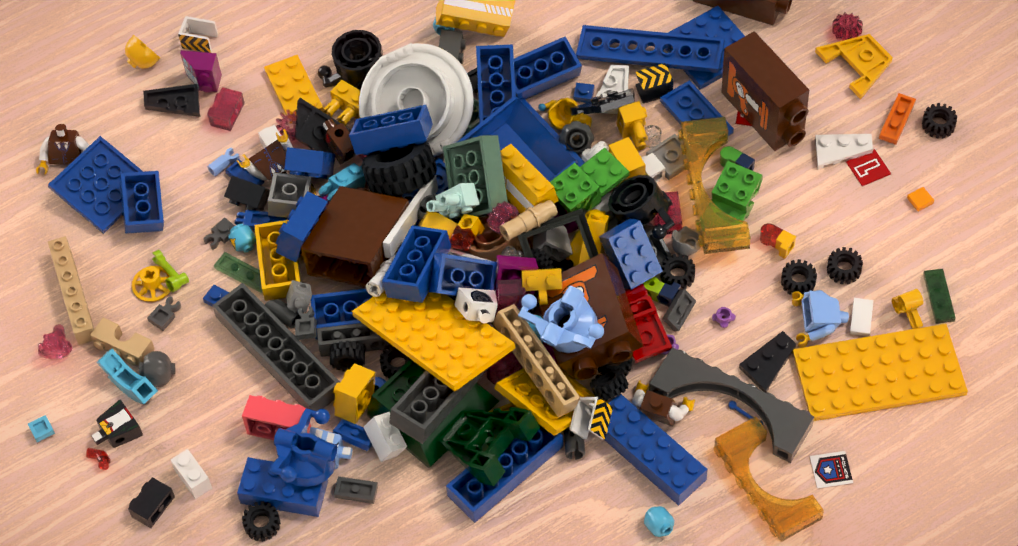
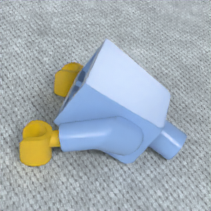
M822 290L804 292V294H801L799 291L793 292L792 305L796 307L802 305L805 332L808 333V335L804 333L797 334V341L804 339L803 342L798 343L799 348L806 347L809 340L815 341L832 334L841 323L848 322V312L840 311L839 301L836 298L830 297Z

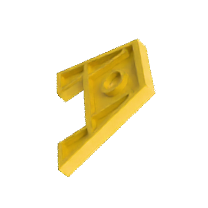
M870 34L815 48V53L826 64L841 55L861 76L849 85V88L860 99L886 70L893 59Z

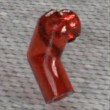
M93 448L87 449L86 457L97 459L99 469L107 470L109 468L111 459L105 451Z

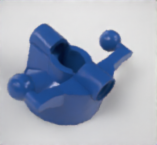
M306 408L298 424L288 429L279 428L274 437V445L276 446L278 458L273 463L270 473L280 475L285 482L303 487L318 485L326 481L333 474L336 465L337 445L307 433L311 417L315 418L319 424H326L329 421L330 414L326 409L314 411Z

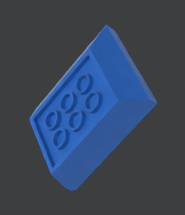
M513 96L457 141L460 142L483 135H498L500 151L509 144H512L549 182L573 163L579 164L517 96ZM508 202L509 211L505 212L506 215L509 217L516 216L519 212Z

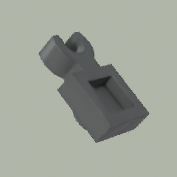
M224 217L211 228L213 234H208L204 237V243L207 244L210 241H214L210 246L212 250L216 249L220 241L226 243L229 240L230 230L235 225Z
M168 297L164 307L159 304L147 317L148 322L164 331L175 318L173 312L181 308V303L178 301L175 305H171L174 301L173 297Z
M309 306V311L304 313L301 307L298 310L301 319H296L295 337L297 340L315 338L317 321L314 317V310L312 306Z

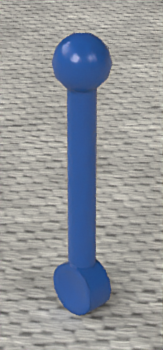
M735 401L729 402V408L731 410H737L739 413H741L749 420L754 422L756 427L761 428L763 426V422L761 420H756L754 417H752L751 415L743 411L741 408L736 406Z

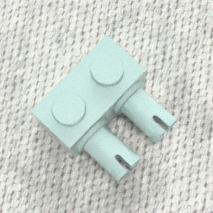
M460 183L436 195V200L428 201L426 208L428 212H439L441 215L449 217L450 220L460 218V214L472 212V208L480 204L474 183Z

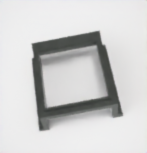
M583 209L550 219L541 224L540 228H534L518 235L524 256L533 258L527 237L573 221H577L589 258L591 259L599 255Z

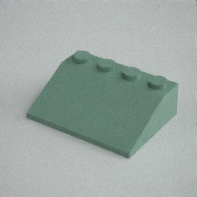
M483 135L443 146L448 188L450 189L460 183H474L480 205L472 208L473 211L466 214L484 217L508 212L509 207L498 135ZM460 214V218L453 221H460L464 214Z

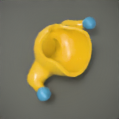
M561 98L558 101L551 100L546 104H539L538 106L540 111L549 109V121L556 129L562 130L563 126L573 121H580L589 125V127L592 124V118L583 112L571 115L570 108L578 106V103L573 99Z

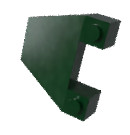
M510 407L508 411H501L500 408H496L493 412H485L484 409L462 411L440 437L439 441L480 483L495 486L506 472L498 458L514 438L529 442L540 426L530 410L518 407Z

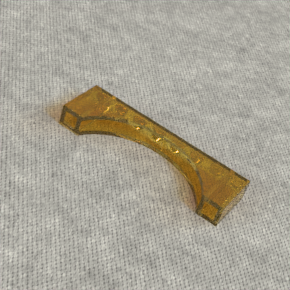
M718 117L681 122V129L678 130V140L682 141V144H680L681 155H685L683 165L684 170H688V174H686L687 185H691V189H689L690 201L694 200L692 212L693 216H697L695 227L696 231H700L698 236L699 247H703L704 254L750 249L751 237L748 223L720 210L707 195L701 178L703 168L709 157L718 148L728 143L726 118Z

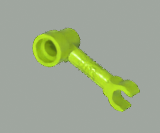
M160 250L152 252L155 256L152 258L153 262L161 266L170 276L166 279V285L171 292H175L181 286L189 283L187 274L184 272L178 274L166 261Z

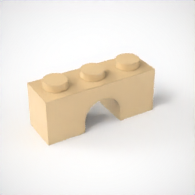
M104 317L90 334L93 345L97 349H104L106 351L113 349L121 358L134 366H139V362H144V356L155 350L151 339L136 332L129 340L119 341L123 335L119 324Z

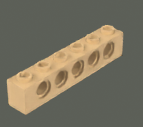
M64 236L48 241L78 345L91 342L90 334L93 332L94 326L68 240Z
M513 304L498 311L493 325L501 334L515 343V349L512 352L557 417L573 411L580 400L579 395L527 321L518 317L520 311L516 305Z

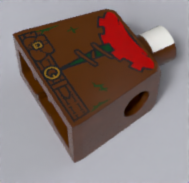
M333 119L324 122L323 126L327 131L325 141L335 154L339 164L341 165L355 157L356 154L349 137L350 132L343 123L336 125Z

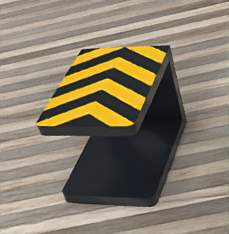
M666 63L636 71L639 83L635 87L642 103L658 100L673 90L674 81Z

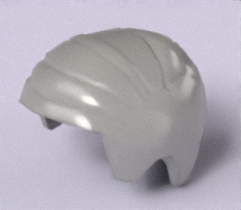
M687 226L682 227L680 231L674 230L672 232V247L677 254H682V256L696 253L704 243L703 235L699 231Z

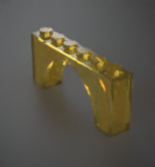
M755 416L716 437L713 449L717 457H721L725 462L724 465L727 471L735 476L738 487L745 490L750 504L757 507L760 518L763 521L766 520L769 524L772 535L778 537L783 542L822 520L824 510L813 494L801 499H782L765 492L755 482L750 473L749 459L754 450L766 441L767 435L766 429Z

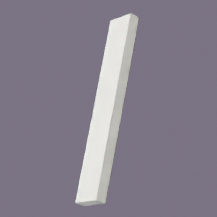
M436 175L427 185H423L383 241L385 258L391 259L411 226L417 222L418 210L422 199L437 193Z

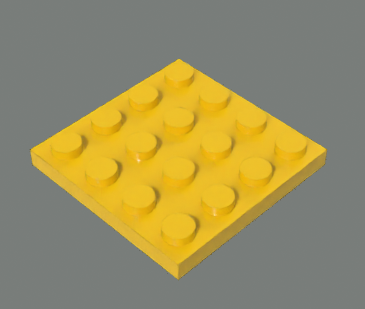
M524 368L496 383L495 390L516 407L530 410L538 424L553 436L570 427L574 410L561 417H557ZM561 369L579 397H595L592 392Z

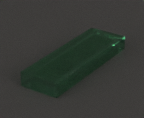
M226 252L214 264L216 270L260 293L262 292L259 269Z
M943 269L924 271L923 276L935 323L955 322L956 317Z

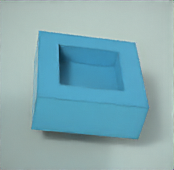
M46 415L28 423L36 442L55 434Z

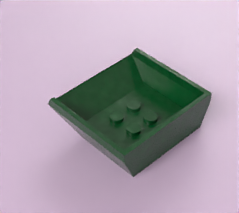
M410 359L371 396L367 416L372 419L374 416L391 412V408L426 370ZM476 383L423 444L399 430L407 445L405 449L426 467L430 468L448 451L440 443L439 439L462 411L484 409L485 412H489L499 400L480 384Z

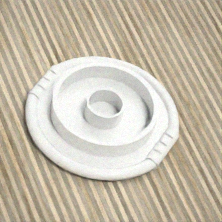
M410 43L379 57V60L371 67L361 87L359 114L360 118L426 104L433 123L427 142L431 147L433 156L436 157L443 154V146L456 143L466 132L473 112V89L467 72L452 54L434 45Z

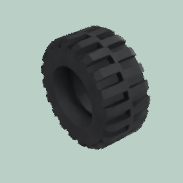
M425 141L422 144H408L403 148L393 147L383 152L380 150L374 151L364 157L362 170L371 192L394 197L397 195L402 196L406 193L409 194L416 189L422 188L423 185H427L435 177L437 165L431 147Z

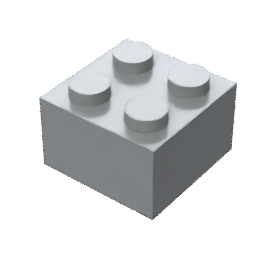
M274 172L268 197V216L288 218L291 210H296V203L300 196L304 197L307 191L311 192V177Z

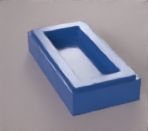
M237 161L225 170L229 177L235 176L260 186L265 183L264 180L252 176L245 168L240 167Z

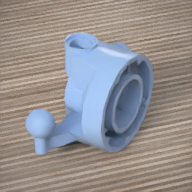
M568 286L562 298L550 305L545 311L543 319L528 312L537 304V299L534 295L526 294L521 300L523 307L518 317L535 325L541 336L540 339L557 351L572 353L578 352L585 347L591 349L595 340L604 335V328L598 323L594 310L584 297L585 294L573 286ZM570 315V319L563 324L564 327H559L563 317Z

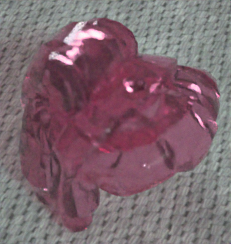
M61 324L55 325L52 333L44 334L43 343L38 344L39 356L46 359H61L68 356L72 351V345L66 340L65 330Z

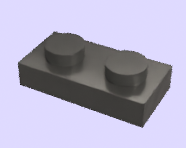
M680 289L662 319L673 331H680L696 300L686 289Z
M338 476L334 497L374 504L378 482Z

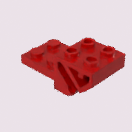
M641 284L632 290H625L643 343V347L633 351L635 363L671 350L672 345L645 286Z

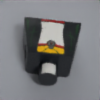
M120 399L97 418L96 422L100 430L91 435L96 445L108 440L111 446L116 448L143 436V433L134 417Z

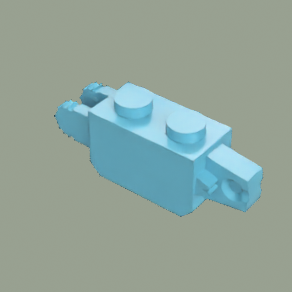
M353 163L329 177L328 183L319 189V195L325 196L328 194L327 201L330 202L339 186L353 189L364 188L366 179L362 166Z

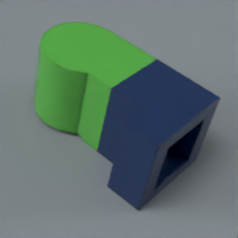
M730 146L724 147L720 151V164L725 167L727 161H730L749 170H754L755 159Z

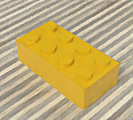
M289 220L254 225L261 286L265 301L286 298L291 281L301 282L299 260L294 262L276 253L278 245L275 243L280 235L279 230L282 224H287Z

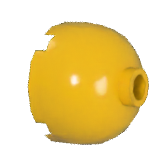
M134 34L126 43L125 54L129 58L127 62L134 68L136 66L142 69L150 68L160 59L154 51Z

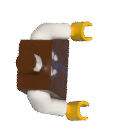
M58 124L55 130L51 131L50 136L45 138L40 147L39 160H41V163L36 168L37 174H39L40 167L45 169V174L48 172L49 167L46 165V161L49 164L72 163L90 145L80 137L78 131L67 130L65 124Z
M283 129V136H279L276 132L277 140L249 159L243 154L242 156L245 160L243 162L237 160V163L252 176L261 180H272L274 172L287 174L286 170H284L287 147L293 148L286 130Z
M641 380L638 381L632 403L640 408L639 410L648 418L673 427L675 421H680L688 411H693L695 399L688 400V397H684L682 405L679 407L673 399L648 391L649 384L645 385L641 383Z

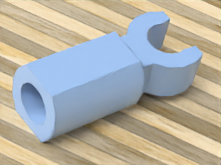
M231 147L226 150L225 155H221L209 164L207 168L212 175L216 176L230 166V163L240 159L239 154L231 156L234 153Z

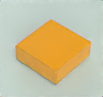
M924 187L917 189L907 196L909 202L918 212L934 204V199Z

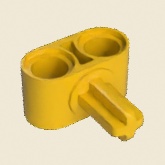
M918 289L892 298L894 310L897 314L906 313L912 329L923 326L917 308L923 305V297Z

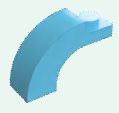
M110 349L97 361V364L107 373L108 378L123 393L140 404H145L158 391L145 376H140L134 372L113 349Z

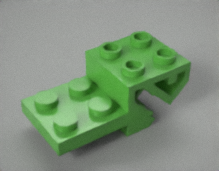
M604 147L580 167L573 163L550 181V183L555 188L559 199L558 203L568 213L579 209L592 210L602 202L601 198L630 176V172Z
M727 161L712 190V200L696 230L704 237L731 248L745 218H748L754 206L752 199L759 192L763 180L762 174Z

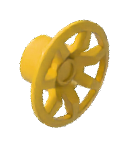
M161 266L143 268L134 276L132 290L140 300L146 302L159 301L170 293L169 289L161 285L170 276ZM160 272L166 273L167 277H160ZM136 285L143 286L139 293L136 290ZM157 288L160 291L164 292L161 296L156 297L155 289ZM150 290L152 298H146L143 295Z

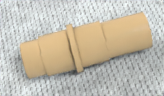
M547 200L532 208L528 207L525 212L500 225V232L504 239L509 241L534 228L538 229L541 224L558 214L557 208L551 200Z

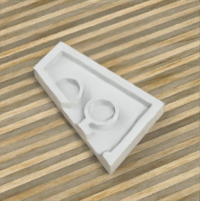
M611 65L596 97L601 96L603 98L609 92L618 91L619 93L628 90L629 65ZM618 108L603 113L618 114Z
M872 134L815 135L817 170L831 163L835 165L840 163L841 160L854 159L872 153Z

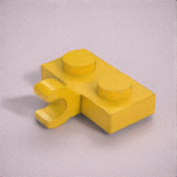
M561 268L521 271L522 291L538 290L539 305L548 304L546 290L562 289Z

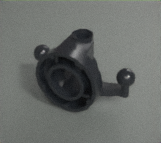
M352 30L342 34L334 42L331 53L337 73L331 76V68L323 65L318 69V76L323 79L324 87L335 86L341 80H344L361 91L367 73L376 61L379 60V57L383 56L379 38L365 30Z
M638 175L623 181L614 189L609 197L608 206L618 222L616 223L617 225L630 218L640 220L642 225L647 224L658 214L665 224L655 225L652 229V235L660 240L666 236L667 230L675 225L667 214L669 207L673 203L667 194L659 188L656 181L648 175Z

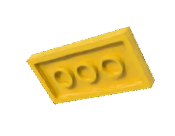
M298 55L264 67L266 75L290 124L296 122L297 101L299 98L322 111L323 106Z

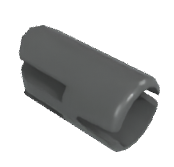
M279 299L270 300L265 304L289 328H295L296 319H301L298 312L294 313L288 309L287 304Z
M568 427L564 430L565 455L567 458L572 459V452H574L575 460L581 459L585 456L584 439L570 431Z

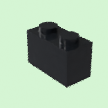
M231 176L224 197L230 199L229 203L239 206L242 203L246 205L245 209L263 211L270 190Z
M152 477L149 482L142 486L139 495L131 500L128 510L132 518L152 528L175 498L171 487Z

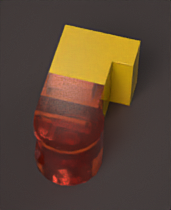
M468 214L462 216L450 238L452 248L468 251L471 248L477 234H482L485 229L479 217Z
M771 223L764 224L760 230L761 243L771 245L779 250V256L786 259L795 247L796 236Z

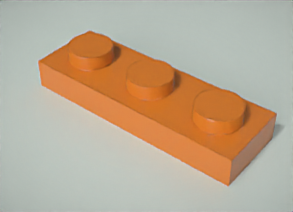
M898 93L880 132L879 139L897 145L916 103L915 98Z

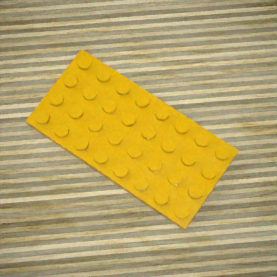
M384 290L380 296H373L352 311L353 317L453 391H457L515 349L513 341L489 324L466 320L455 307V301L445 294L428 291L423 303L389 298Z
M947 324L793 349L792 352L808 412L814 416V421L965 396L968 393Z

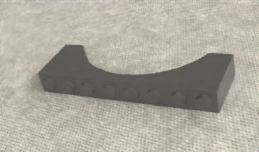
M673 347L649 383V391L671 399L694 391H714L739 399L750 406L764 421L772 439L773 455L789 463L793 461L814 422V416L808 411L800 410L790 402L781 401L773 394L765 393L753 384L740 381L738 377L728 375L718 367H712L703 360L693 358L687 355L685 351L677 350Z

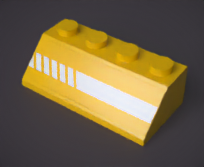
M439 0L436 6V25L505 37L511 24L515 0Z
M509 144L500 151L507 201L520 214L525 212L526 208H532L547 200H551L554 204L559 201L554 186L512 144Z

